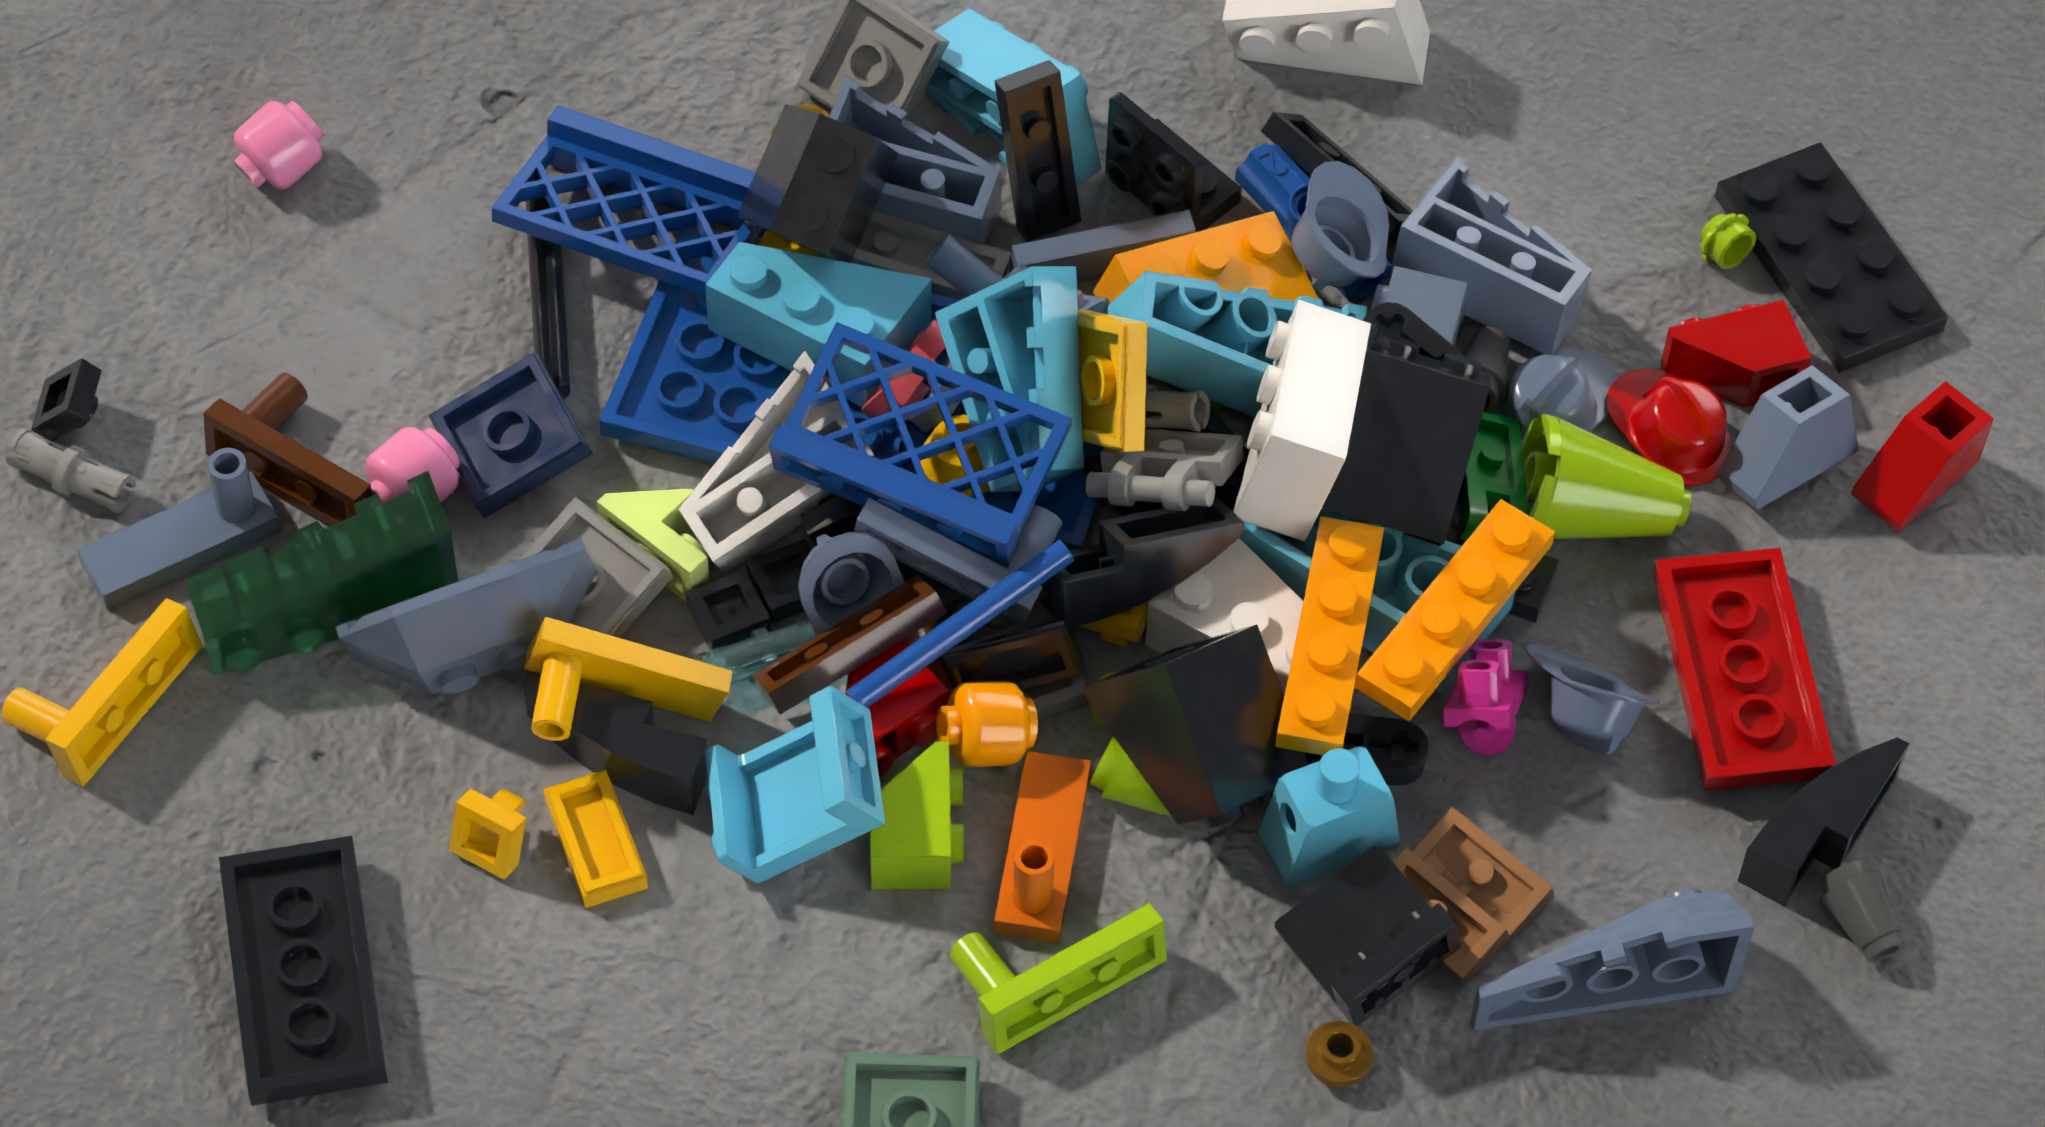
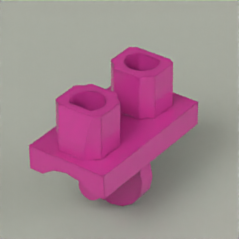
M1478 639L1469 647L1470 660L1461 662L1458 668V681L1443 708L1444 727L1458 726L1460 738L1468 748L1476 753L1490 755L1497 754L1506 749L1514 738L1517 725L1515 716L1529 689L1528 671L1512 669V641Z

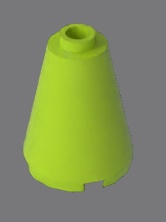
M1541 414L1542 419L1534 418L1530 423L1521 442L1529 516L1554 530V539L1667 537L1676 526L1682 527L1685 524L1691 507V492L1688 489H1684L1681 475L1559 417Z

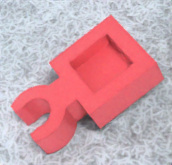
M934 319L925 331L921 330L906 350L934 361L945 348L938 322ZM911 373L889 381L899 408L923 399L929 390V387L922 382L924 377ZM881 385L876 388L860 410L870 419L891 412Z

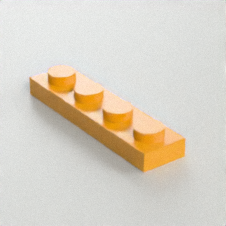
M1500 499L1358 671L1354 688L1407 721H1410L1551 548L1555 531Z
M1320 516L1275 747L1324 755L1332 749H1343L1384 527Z

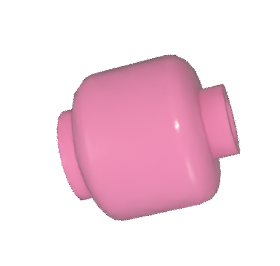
M293 100L287 106L278 101H270L234 133V144L241 154L233 162L255 187L259 188L267 181L278 190H286L320 161L323 151L319 141L325 135L310 116Z
M415 427L400 429L366 459L365 472L371 484V503L386 517H391L396 513L407 520H420L456 490L458 485L456 469L460 467L458 455L449 442L432 428H426L423 431Z

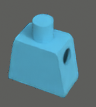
M1359 746L1350 750L1341 748L1329 750L1322 756L1320 761L1283 775L1277 782L1258 833L1286 887L1350 864L1375 846L1381 847L1384 851L1400 843L1393 796L1368 750L1365 747Z

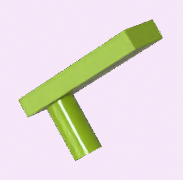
M1148 903L1017 976L1011 972L984 936L978 932L969 933L960 938L951 948L949 957L979 995L978 1002L983 1037L998 1055L1167 961L1165 926L1163 918Z

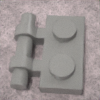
M1145 428L1144 451L1122 452L1106 447L1100 453L1102 472H1089L1086 479V494L1088 497L1107 498L1109 503L1114 506L1132 507L1136 501L1162 503L1164 509L1186 511L1190 505L1210 507L1215 498V487L1223 486L1244 460L1243 438L1241 435Z

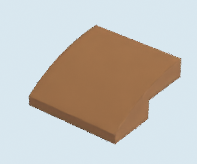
M1453 806L1413 851L1406 847L1393 861L1431 908L1440 903L1456 922L1461 948L1442 961L1441 964L1463 982L1467 981L1491 961L1530 923L1555 895L1551 885Z

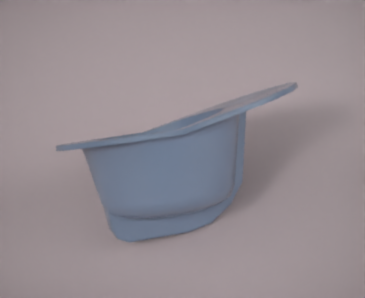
M1324 162L1313 170L1308 184L1306 209L1294 228L1291 244L1294 254L1306 268L1307 276L1315 292L1328 285L1332 287H1345L1361 277L1376 278L1385 272L1389 222L1388 211L1380 193L1366 176L1354 167L1342 162Z
M1557 348L1553 355L1541 353L1517 367L1513 376L1507 381L1504 401L1491 413L1517 419L1520 425L1521 442L1530 423L1534 418L1542 419L1541 414L1559 417L1591 433L1609 416L1607 413L1606 395L1613 381L1617 379L1615 371L1601 357L1584 349Z
M848 532L835 537L822 534L816 538L817 546L811 550L803 562L798 588L802 606L816 636L902 585L905 581L893 554L883 541L868 533Z
M1529 644L1525 648L1529 658L1551 673L1550 719L1558 725L1564 737L1576 746L1602 755L1612 754L1618 748L1620 741L1626 739L1632 733L1645 704L1658 705L1660 703L1658 699L1633 690L1610 673L1576 655L1540 644Z

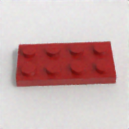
M1781 548L1656 560L1652 574L1704 791L1813 781L1826 770L1835 766L1836 761Z

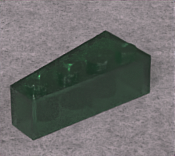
M429 471L407 480L410 491L384 503L378 494L355 503L354 507L357 515L333 526L323 528L318 521H315L295 530V535L288 540L286 546L273 553L269 549L260 546L186 579L185 584L192 613L213 677L231 671L244 672L256 667L261 662L287 654L311 652L324 643L339 639L336 626L353 620L357 621L370 613L458 582L451 530Z

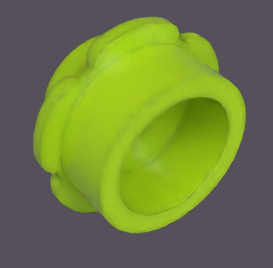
M1734 213L1728 215L1719 214L1713 217L1704 226L1700 234V241L1702 242L1700 251L1703 254V260L1706 263L1714 261L1725 270L1740 264L1749 255L1756 242V233L1748 227V218L1743 214L1736 215Z

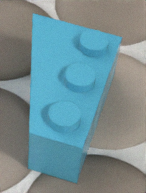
M970 8L934 30L950 41L932 75L926 91L974 136L984 130L1004 149L999 152V160L1007 166L994 80L1050 60L1061 73L1076 186L1102 169L1086 99L1088 86L1084 77L1075 67L1071 65L1066 66L1044 53L1036 44L1027 43L1007 31L999 22H992Z
M739 242L705 284L708 329L790 371L794 370L792 366L804 351H806L814 365L816 364L836 322L904 350L908 348L921 330L925 331L931 323L932 278ZM846 345L843 346L833 366L840 384L875 372L868 354ZM880 360L883 369L893 366L890 363ZM828 377L826 383L830 388H832V384ZM878 386L847 396L846 399L863 407Z
M1031 266L935 312L953 370L1072 418L1071 429L1043 486L1083 469L1076 266ZM972 397L962 400L971 428L992 421L985 402ZM998 408L1001 417L1011 414ZM1029 421L1006 431L1017 457L1042 449L1052 430ZM998 433L975 441L984 469L1009 461ZM1034 466L1023 469L1026 480H1028ZM1014 473L988 482L991 492L1021 491Z

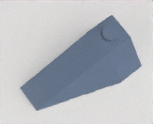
M1684 889L1674 892L1667 898L1657 899L1478 986L1470 1018L1473 1030L1734 992L1754 931L1752 916L1724 889L1703 893L1698 889Z

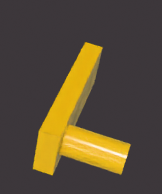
M166 598L70 710L24 688H17L8 695L3 704L1 714L3 721L47 743L63 778L84 787L203 647L187 608Z
M545 617L528 646L524 665L525 670L541 674L531 730L542 739L551 741L567 739L571 732L580 684L652 701V706L710 722L729 694L733 671Z

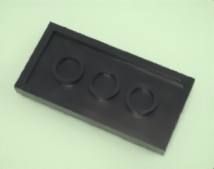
M1821 142L1717 183L1714 197L1727 215L1731 213L1736 215L1743 214L1748 218V227L1756 233L1753 252L1839 373L1944 331L1948 319L1947 314Z
M346 836L219 857L247 1090L251 1106L388 1083L353 837Z

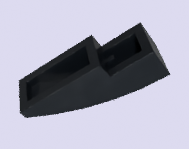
M1218 497L1214 498L1213 504L1210 507L1190 505L1186 511L1160 508L1099 521V544L1069 550L1074 561L1040 585L1042 587L1041 604L1056 620H1063L1067 629L1102 620L1133 608L1178 585L1213 561L1244 534V522Z
M526 671L523 679L527 716L532 720L541 674ZM580 684L570 736L565 740L552 742L590 771L596 773L606 769L613 785L652 803L694 816L706 777L708 776L705 750L708 749L707 738L655 726L652 701Z
M1897 737L1865 749L1829 768L1800 789L1768 820L1749 845L1737 881L1774 902L1785 906L1814 859L1833 869L1842 866L1897 779L1909 743Z

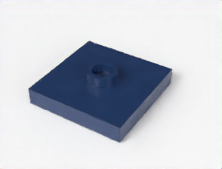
M536 351L428 415L436 431L449 442L458 455L460 467L457 468V471L477 509L485 518L593 454L554 380Z

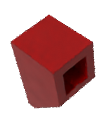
M1780 300L1764 305L1748 304L1734 312L1706 319L1690 318L1677 326L1669 327L1660 364L1663 370L1683 379L1698 381L1710 387L1719 397L1742 407L1756 405L1763 393L1808 368L1812 357L1785 301Z
M1943 382L1903 417L1855 483L1851 495L1896 531H1901L1980 461L1994 418L1948 382Z
M905 642L897 643L848 673L846 691L906 649L908 646ZM927 666L868 707L871 714L879 778L890 769L895 759L915 746H927L938 738L936 733V716L938 709L941 706H946L949 690Z

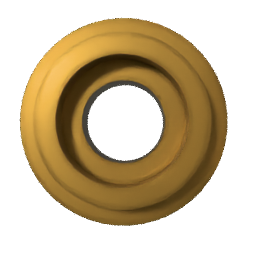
M1332 1021L1317 1027L1309 1036L1305 1050L1306 1064L1311 1073L1323 1084L1334 1088L1348 1087L1362 1080L1368 1074L1374 1056L1373 1045L1368 1035L1358 1026L1344 1021ZM1330 1046H1343L1351 1050L1352 1053L1346 1057H1337L1331 1054L1328 1048Z

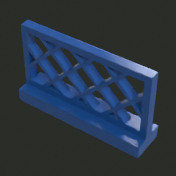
M560 105L555 108L547 119V136L492 207V222L706 296L705 284L739 242L752 244L756 237L763 238L766 232L763 228L737 218V214L756 172ZM548 165L571 173L549 178L545 169ZM606 184L626 192L604 197L598 185ZM586 188L591 200L563 206L557 194ZM542 197L546 198L550 209L536 212L517 208L520 202ZM661 203L682 211L659 216L653 204ZM641 207L646 219L618 225L612 213ZM600 216L605 228L586 232L573 227L571 222ZM716 222L737 230L714 235L709 223ZM696 226L702 237L673 244L668 232ZM655 235L661 247L641 251L628 246L626 241ZM710 254L715 264L707 274L684 266L682 260Z
M836 322L785 426L779 424L769 444V451L773 468L777 471L861 506H864L868 498H871L971 551L1009 567L1019 546V535L1071 429L1072 418ZM846 345L868 354L875 372L840 384L833 366L843 346ZM880 360L890 363L893 366L883 369ZM911 373L926 378L934 396L899 408L889 381ZM829 377L832 388L821 391ZM939 384L952 390L942 393ZM881 385L891 412L856 424L846 397ZM970 397L985 402L992 421L958 433L947 405ZM836 400L839 402L848 425L847 428L825 436L803 428L812 409ZM998 408L1011 414L1001 417ZM939 409L950 436L914 448L904 421ZM1029 421L1052 430L1042 449L1017 457L1006 431ZM896 424L907 452L885 460L868 455L861 437ZM998 433L1009 461L974 473L963 445ZM853 440L857 450L842 443ZM955 448L966 476L942 485L927 479L920 461ZM912 464L916 474L902 469V467ZM1034 466L1028 480H1026L1023 469ZM1014 473L1022 493L1012 514L987 504L979 485ZM971 488L974 498L960 492Z

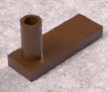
M288 373L279 374L242 411L219 398L203 413L206 455L211 456L215 451L222 448H234L241 451L246 458L248 472L252 471L260 486L355 541L372 526L371 484L276 431L307 401L306 389L297 378Z
M916 575L752 675L766 700L781 715L809 698L810 695L822 690L897 643L904 641L909 647L936 627L933 621L948 612L937 592L921 577ZM940 657L927 665L949 691L953 689Z

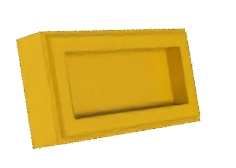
M606 769L543 789L546 806L585 909L648 889L646 872Z

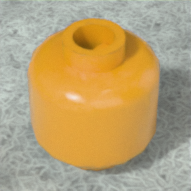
M1008 681L964 682L952 690L946 706H941L938 709L936 733L939 741H949V751L954 760L965 767L1010 766L1021 760L1026 749L1034 746L1038 733L1037 710L1033 700L1030 697L1024 696L1021 689L1014 683Z

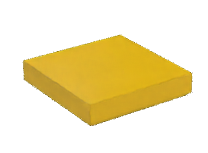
M1078 310L1083 441L1122 452L1144 451L1147 322L1090 310Z

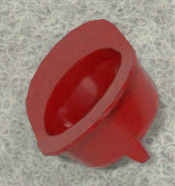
M1648 368L1626 372L1613 381L1606 395L1607 413L1614 425L1634 446L1641 457L1681 475L1684 485H1702L1713 482L1720 476L1719 469L1733 446V439L1727 428L1726 409L1721 398L1710 387L1695 380L1683 379L1662 369Z

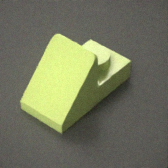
M693 489L605 493L597 501L598 515L670 569L673 577L666 584L668 589L686 602L685 591L710 582L708 555L702 545L688 534L692 529L679 511V508L694 491Z

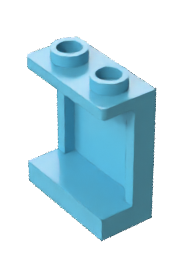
M832 686L809 696L812 714L811 722L743 755H736L718 744L705 750L708 775L705 780V786L711 802L714 828L712 835L713 850L722 865L757 884L885 824L870 709Z

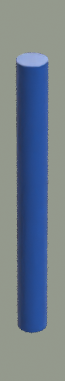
M1061 540L1056 541L846 691L847 695L866 708L870 707L1071 564L1074 558Z

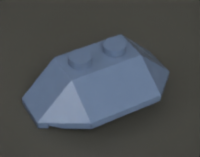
M578 539L561 545L560 548L546 550L383 608L365 615L357 621L353 620L336 626L339 639L354 660L431 694L441 691L446 694L459 693L474 687L479 682L480 677L502 669L508 672L524 670L528 646L544 618L549 617L570 623L597 571L582 539Z

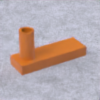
M1026 751L994 919V934L1060 944L1088 790L1091 760Z

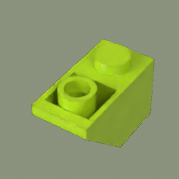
M935 741L881 789L885 824L870 831L871 890L951 889V864L964 863V824L950 823V806H963L962 766L949 767V741Z

